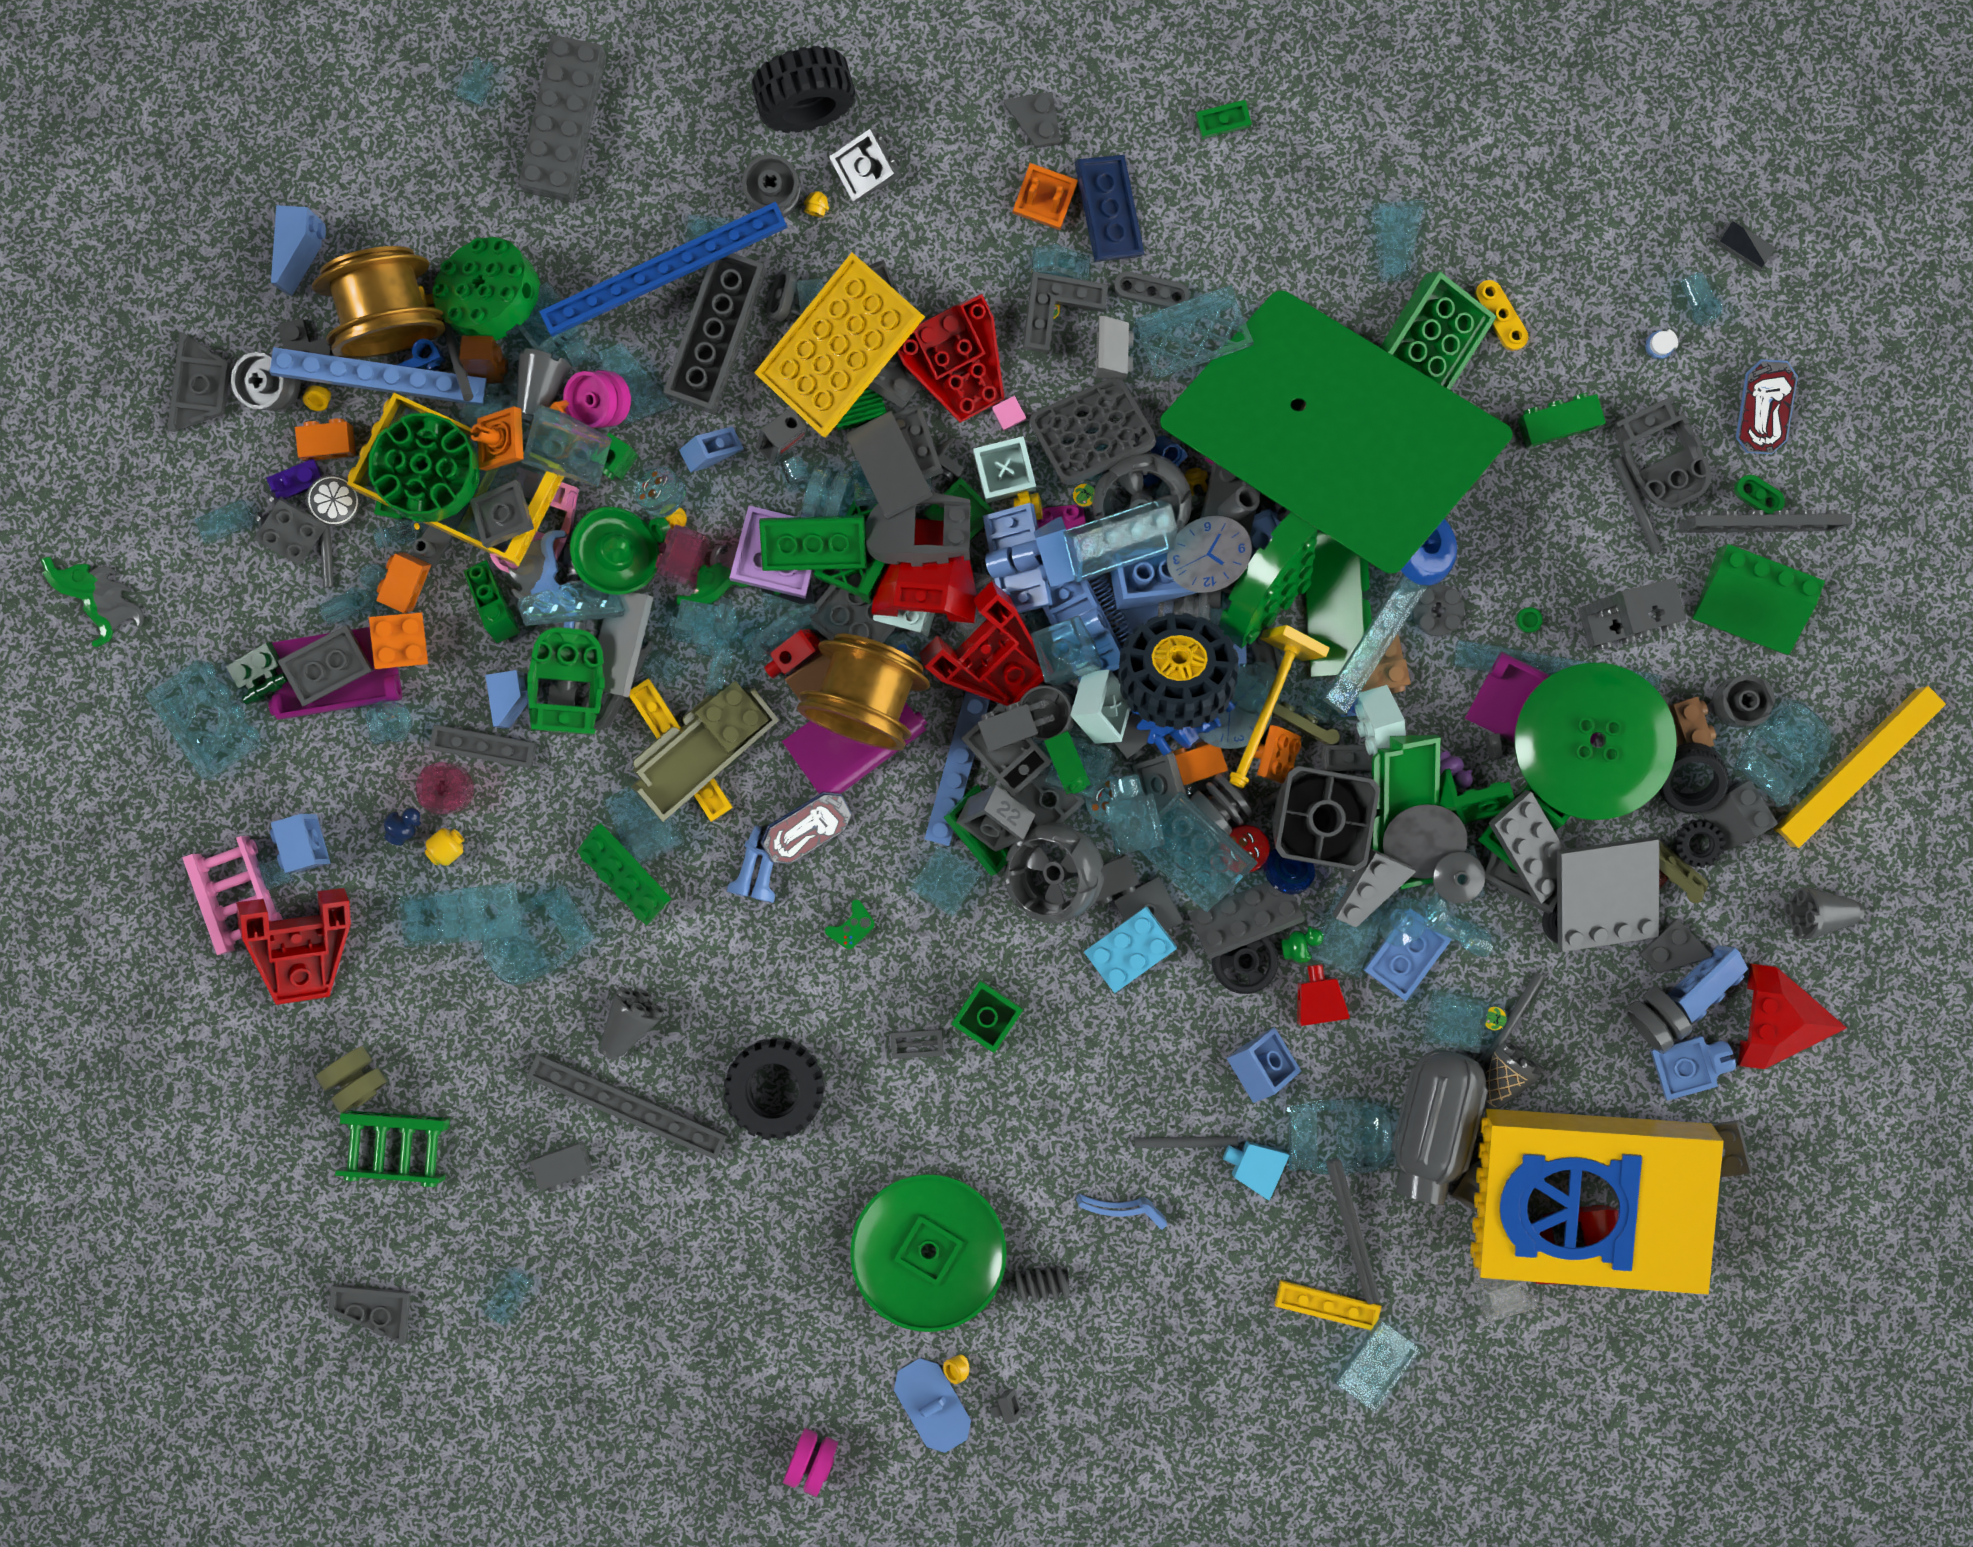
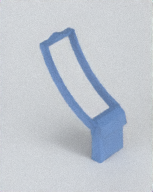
M1082 1194L1076 1196L1079 1207L1094 1213L1122 1217L1145 1213L1161 1230L1167 1226L1164 1215L1146 1197H1140L1137 1200L1127 1202H1107L1089 1198ZM1092 1205L1106 1208H1129L1139 1205V1208L1129 1210H1109L1095 1207Z

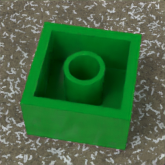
M980 979L952 1020L951 1025L995 1053L1023 1012V1007Z

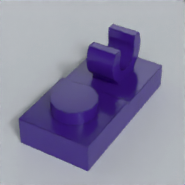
M311 459L266 477L271 492L276 493L275 497L279 499L282 496L285 500L308 491L312 483L321 478L322 474L317 461Z

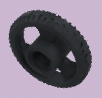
M1268 936L1249 943L1246 947L1236 949L1231 956L1222 954L1211 959L1212 969L1217 980L1228 990L1239 994L1256 993L1268 986L1276 975L1279 962L1277 949ZM1261 946H1265L1269 954V966L1266 974L1260 973L1257 970L1259 956L1256 951ZM1248 953L1251 956V964L1248 967L1242 968L1238 962L1239 957L1242 954ZM1228 967H1233L1236 971L1247 974L1249 985H1239L1232 982L1223 971Z

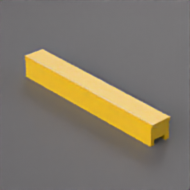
M1929 686L1916 688L1797 804L1773 830L1778 832L1788 842L1787 844L1790 847L1800 848L1926 725L1946 703Z

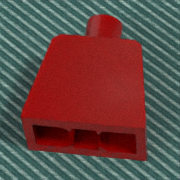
M800 629L770 653L774 660L764 666L765 671L772 679L782 672L785 675L793 674L821 653L818 647L820 640L812 629ZM789 653L791 654V657H792L791 661H789V659H788V654H789Z
M1323 964L1307 966L1309 981L1298 982L1297 1024L1305 1026L1350 1019L1337 978H1325Z

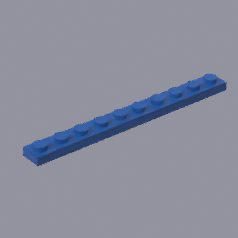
M773 202L539 312L552 337L778 233L788 228L777 203Z

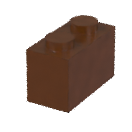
M462 336L459 360L467 374L473 377L486 378V383L504 384V374L508 373L509 364L494 337Z

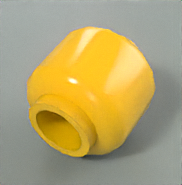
M441 828L426 841L425 854L435 865L448 866L463 854L464 846L462 842L464 838L456 829L451 831L447 828Z

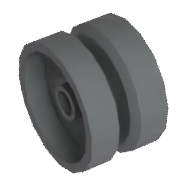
M774 154L761 155L752 160L744 170L742 178L743 192L753 212L776 202L783 218L793 213L800 201L801 188L797 172L788 160Z
M252 352L242 356L236 362L231 373L233 393L240 403L253 409L277 412L288 409L296 401L300 393L301 380L271 376L272 354Z
M1653 986L1643 994L1644 1003L1634 1001L1625 1008L1628 1019L1640 1035L1661 1054H1664L1674 1046L1673 1037L1683 1039L1692 1032L1690 1022L1684 1013L1658 987Z

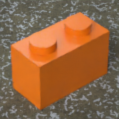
M330 419L329 423L326 424L308 421L304 422L303 426L295 427L298 458L305 462L311 459L317 461L356 456L354 428L345 419Z
M406 552L392 555L386 565L388 570L386 577L380 581L377 587V593L379 594L376 601L402 613L412 612L431 564Z
M1201 741L1196 743V749L1187 751V748H1181L1172 751L1177 761L1183 785L1228 771L1221 748Z

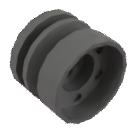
M1219 773L1214 777L1215 782L1219 786L1218 789L1211 782H1207L1205 785L1211 795L1206 797L1203 793L1197 791L1188 798L1189 803L1186 804L1201 825L1218 843L1233 832L1227 822L1229 819H1232L1238 825L1244 823L1238 814L1239 811L1247 819L1254 815L1241 791Z

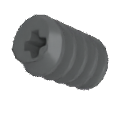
M1057 1266L1055 1274H1052L1050 1268L1047 1267L1043 1276L1039 1268H1037L1034 1277H1032L1029 1270H1026L1024 1278L1021 1277L1019 1271H1016L1018 1298L1021 1297L1024 1304H1027L1029 1296L1032 1297L1034 1303H1037L1039 1295H1042L1044 1301L1047 1302L1051 1293L1055 1301L1058 1300L1060 1292H1062L1065 1299L1069 1298L1070 1286L1067 1267L1065 1273H1063L1060 1266Z

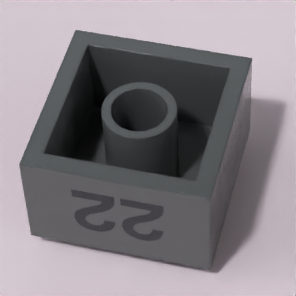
M995 785L969 797L956 823L996 852L1024 840L1035 814L1028 810L1025 804L1011 797L1005 789Z

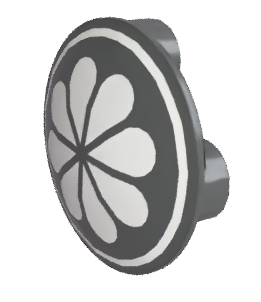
M337 475L323 476L314 481L308 489L306 496L307 508L314 518L327 524V526H341L351 521L357 514L360 505L359 494L347 485L348 480Z

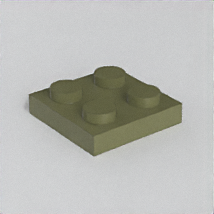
M736 680L695 712L698 719L727 754L768 721Z

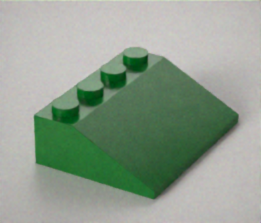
M1442 272L1426 273L1383 340L1380 348L1451 390L1497 316Z
M1727 544L1719 547L1716 552L1692 620L1788 656L1817 605L1825 580Z

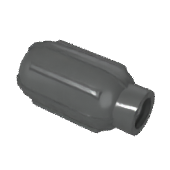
M1434 1050L1426 1053L1418 1060L1416 1067L1411 1069L1392 1143V1151L1395 1154L1396 1163L1401 1170L1395 1192L1422 1202L1445 1205L1450 1183L1456 1181L1464 1172L1468 1171L1488 1094L1483 1069L1474 1059L1452 1051Z

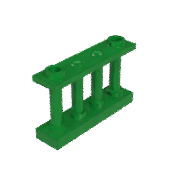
M347 1110L340 1114L339 1124H348L350 1138L347 1167L337 1169L335 1176H344L343 1180L359 1181L360 1178L421 1182L423 1187H436L437 1184L445 1180V1174H435L438 1135H441V1131L449 1129L450 1118ZM364 1125L374 1126L376 1131L373 1169L358 1168L360 1135ZM390 1127L400 1128L399 1132L402 1133L399 1171L384 1170L386 1135ZM416 1129L425 1130V1134L428 1135L425 1173L409 1172L412 1134L415 1133Z

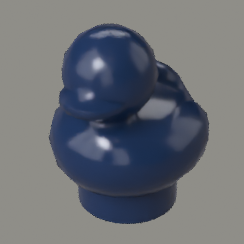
M407 808L402 816H399L398 812L390 813L383 824L386 831L384 835L385 840L391 844L401 846L405 843V840L412 838L416 832L415 826L421 825L420 812L416 808Z

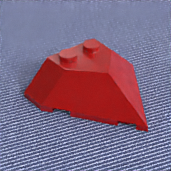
M1750 963L1747 989L1754 991L1748 1041H1740L1738 1066L1766 1069L1847 1028L1779 968Z

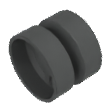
M1038 686L1029 690L1021 698V705L1027 704L1028 706L1046 699L1048 700L1049 705L1046 708L1030 712L1033 721L1039 720L1046 715H1053L1055 719L1052 722L1036 727L1038 735L1032 738L1045 741L1066 731L1070 733L1076 726L1077 722L1070 716L1075 697L1070 691L1061 686Z

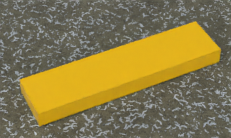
M1284 1280L1279 1282L1274 1303L1275 1307L1376 1331L1382 1307L1380 1304H1368L1364 1300Z

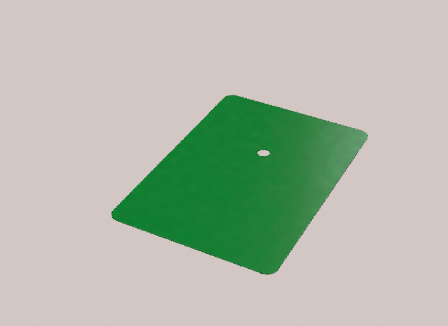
M1276 291L1268 297L1165 411L1160 419L1161 427L1165 431L1378 569L1389 574L1399 572L1510 442L1513 435L1511 428L1507 424L1287 291ZM1295 399H1302L1305 401L1306 407L1302 411H1294L1290 406L1291 402Z

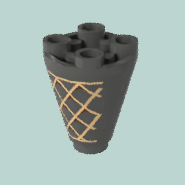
M1505 1042L1499 1043L1494 1050L1484 1074L1486 1087L1488 1088L1484 1112L1486 1109H1500L1542 1076L1541 1073L1544 1068L1538 1062L1532 1059L1529 1061L1523 1056L1525 1052L1514 1043L1510 1045Z

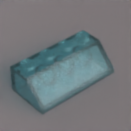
M1158 500L1063 531L1075 581L1080 582L1173 551L1177 526L1172 505L1163 500Z

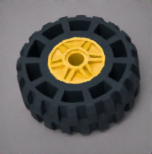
M1167 613L1162 617L1155 616L1150 618L1146 624H1140L1134 629L1133 634L1128 635L1124 641V648L1121 649L1118 681L1122 697L1127 700V705L1132 711L1140 714L1139 717L1147 722L1152 721L1159 727L1165 728L1167 726L1174 727L1176 730H1182L1183 727L1195 728L1201 726L1203 722L1209 723L1217 718V713L1221 714L1228 708L1229 701L1233 699L1236 690L1239 658L1237 651L1233 648L1234 644L1230 637L1224 636V631L1216 624L1212 625L1209 623V620L1203 617H1194L1189 613H1183V615Z

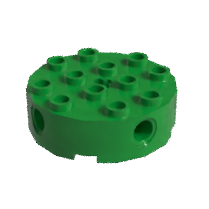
M497 237L475 238L470 243L460 247L447 260L442 262L432 289V298L435 308L443 312L441 317L461 337L493 336L495 341L507 336L506 332L511 330L516 324L521 326L529 318L538 301L540 281L531 262L509 240Z
M411 413L400 418V421L393 423L388 429L385 428L376 437L369 453L368 475L377 494L397 514L416 522H439L457 514L472 499L480 481L478 455L473 443L451 420L433 413Z

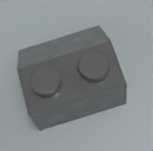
M1740 780L1728 788L1720 803L1714 805L1710 810L1707 809L1705 812H1701L1705 821H1709L1722 832L1723 839L1725 840V845H1723L1725 851L1758 837L1778 824L1751 780Z

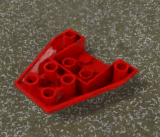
M983 294L958 303L921 322L897 351L906 369L959 423L1005 399L994 317Z
M915 519L914 545L943 546L944 521ZM964 556L949 558V563L944 564L928 562L923 563V566L912 567L911 563L899 562L897 565L887 564L875 587L871 613L873 615L898 617V610L946 614L949 621L975 623L977 606L973 599L977 596L970 560L964 561Z

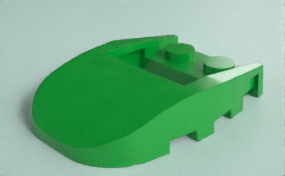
M556 627L544 631L537 638L533 647L527 679V699L531 731L584 734L588 736L595 734L594 724L596 715L600 712L605 678H603L602 664L604 661L602 648L599 641L591 633L581 629ZM538 679L590 683L589 708L537 703Z

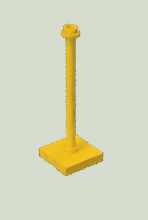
M1288 625L1265 629L1260 637L1261 640L1281 649L1285 654L1236 773L1231 772L1229 776L1231 778L1229 782L1240 788H1244L1245 784L1249 782V779L1246 777L1294 657L1301 661L1324 658L1330 649Z

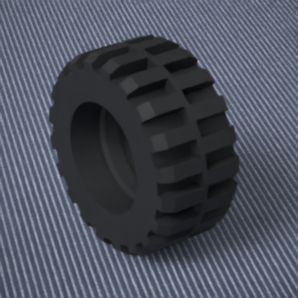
M812 46V48L801 47L798 50L784 52L785 54L780 56L776 55L771 61H766L762 64L761 69H757L753 77L752 90L760 118L768 128L777 132L781 130L783 133H789L790 131L797 133L802 132V130H813L816 127L828 125L829 122L836 121L842 114L845 115L849 111L856 96L846 58L837 50L826 46L824 48L820 46Z
M763 1039L744 1049L730 1065L727 1077L724 1079V1102L728 1104L729 1109L727 1111L730 1117L734 1116L737 1120L736 1124L740 1128L744 1127L747 1129L748 1134L754 1137L755 1135L762 1136L764 1140H770L771 1138L781 1140L787 1136L798 1134L812 1122L824 1099L825 1082H823L824 1074L822 1068H819L817 1064L818 1060L814 1055L806 1051V1047L802 1044L799 1046L790 1039ZM771 1064L782 1065L791 1070L796 1076L799 1085V1093L795 1103L789 1109L778 1113L767 1112L761 1109L754 1102L750 1091L754 1074L760 1068Z

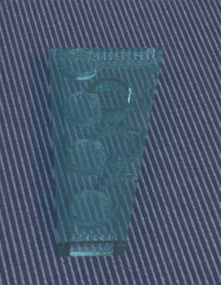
M582 579L581 582L570 585L567 583L560 585L559 589L554 591L545 590L519 598L517 604L525 626L623 617L626 611L619 595L598 591L587 585Z

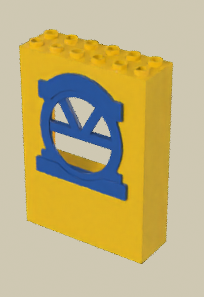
M1486 1109L1485 1117H1481L1480 1133H1483V1142L1478 1144V1158H1481V1167H1477L1476 1183H1479V1192H1475L1474 1207L1477 1208V1217H1473L1472 1232L1475 1233V1242H1471L1470 1246L1473 1266L1478 1269L1480 1278L1709 1295L1724 1142L1711 1123ZM1570 1170L1568 1195L1547 1183L1544 1178L1559 1171ZM1582 1170L1600 1176L1613 1187L1619 1199V1212L1615 1227L1604 1239L1589 1246L1576 1247ZM1534 1188L1567 1207L1533 1223H1530L1527 1213L1528 1200ZM1566 1221L1564 1246L1553 1244L1539 1235L1541 1231Z

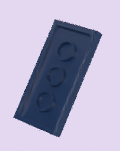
M1125 155L1077 159L1074 163L1094 262L1143 256L1145 253Z

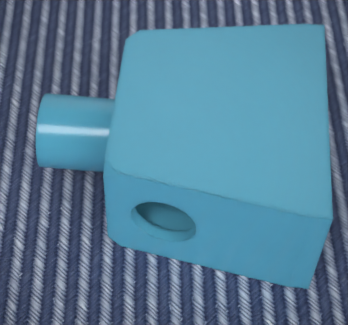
M1246 1141L1242 1151L1228 1145L1223 1155V1160L1235 1165L1232 1175L1237 1180L1270 1201L1290 1155L1281 1149Z

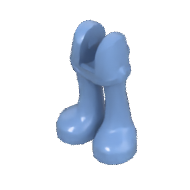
M755 825L749 839L745 842L746 852L739 876L735 881L729 883L726 892L749 897L757 856L760 855L762 860L751 898L774 903L775 893L769 887L774 863L770 860L765 849L762 846H758L761 840L762 826Z

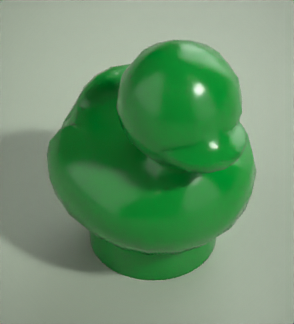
M1309 926L1306 934L1302 931H1294L1290 934L1289 938L1282 939L1285 960L1293 959L1301 964L1308 962L1312 958V955L1309 954L1308 944L1319 946L1324 940L1323 933Z

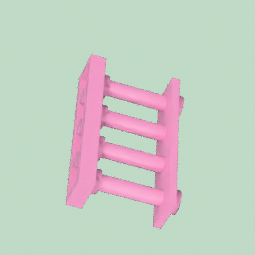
M249 836L237 837L239 847L209 858L202 857L201 854H191L182 857L217 955L235 951V941L242 939L239 929L234 931L228 930L225 923L228 916L237 913L236 903L225 907L219 906L216 898L218 892L252 881L256 895L239 902L264 899L268 911V920H283L281 914L275 910L256 854H258L257 845L253 839L250 840ZM243 856L248 871L216 883L210 881L208 875L210 868Z

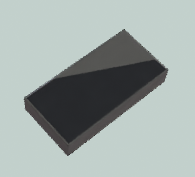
M1733 220L1729 222L1716 242L1717 245L1758 271L1763 268L1775 249L1774 246Z

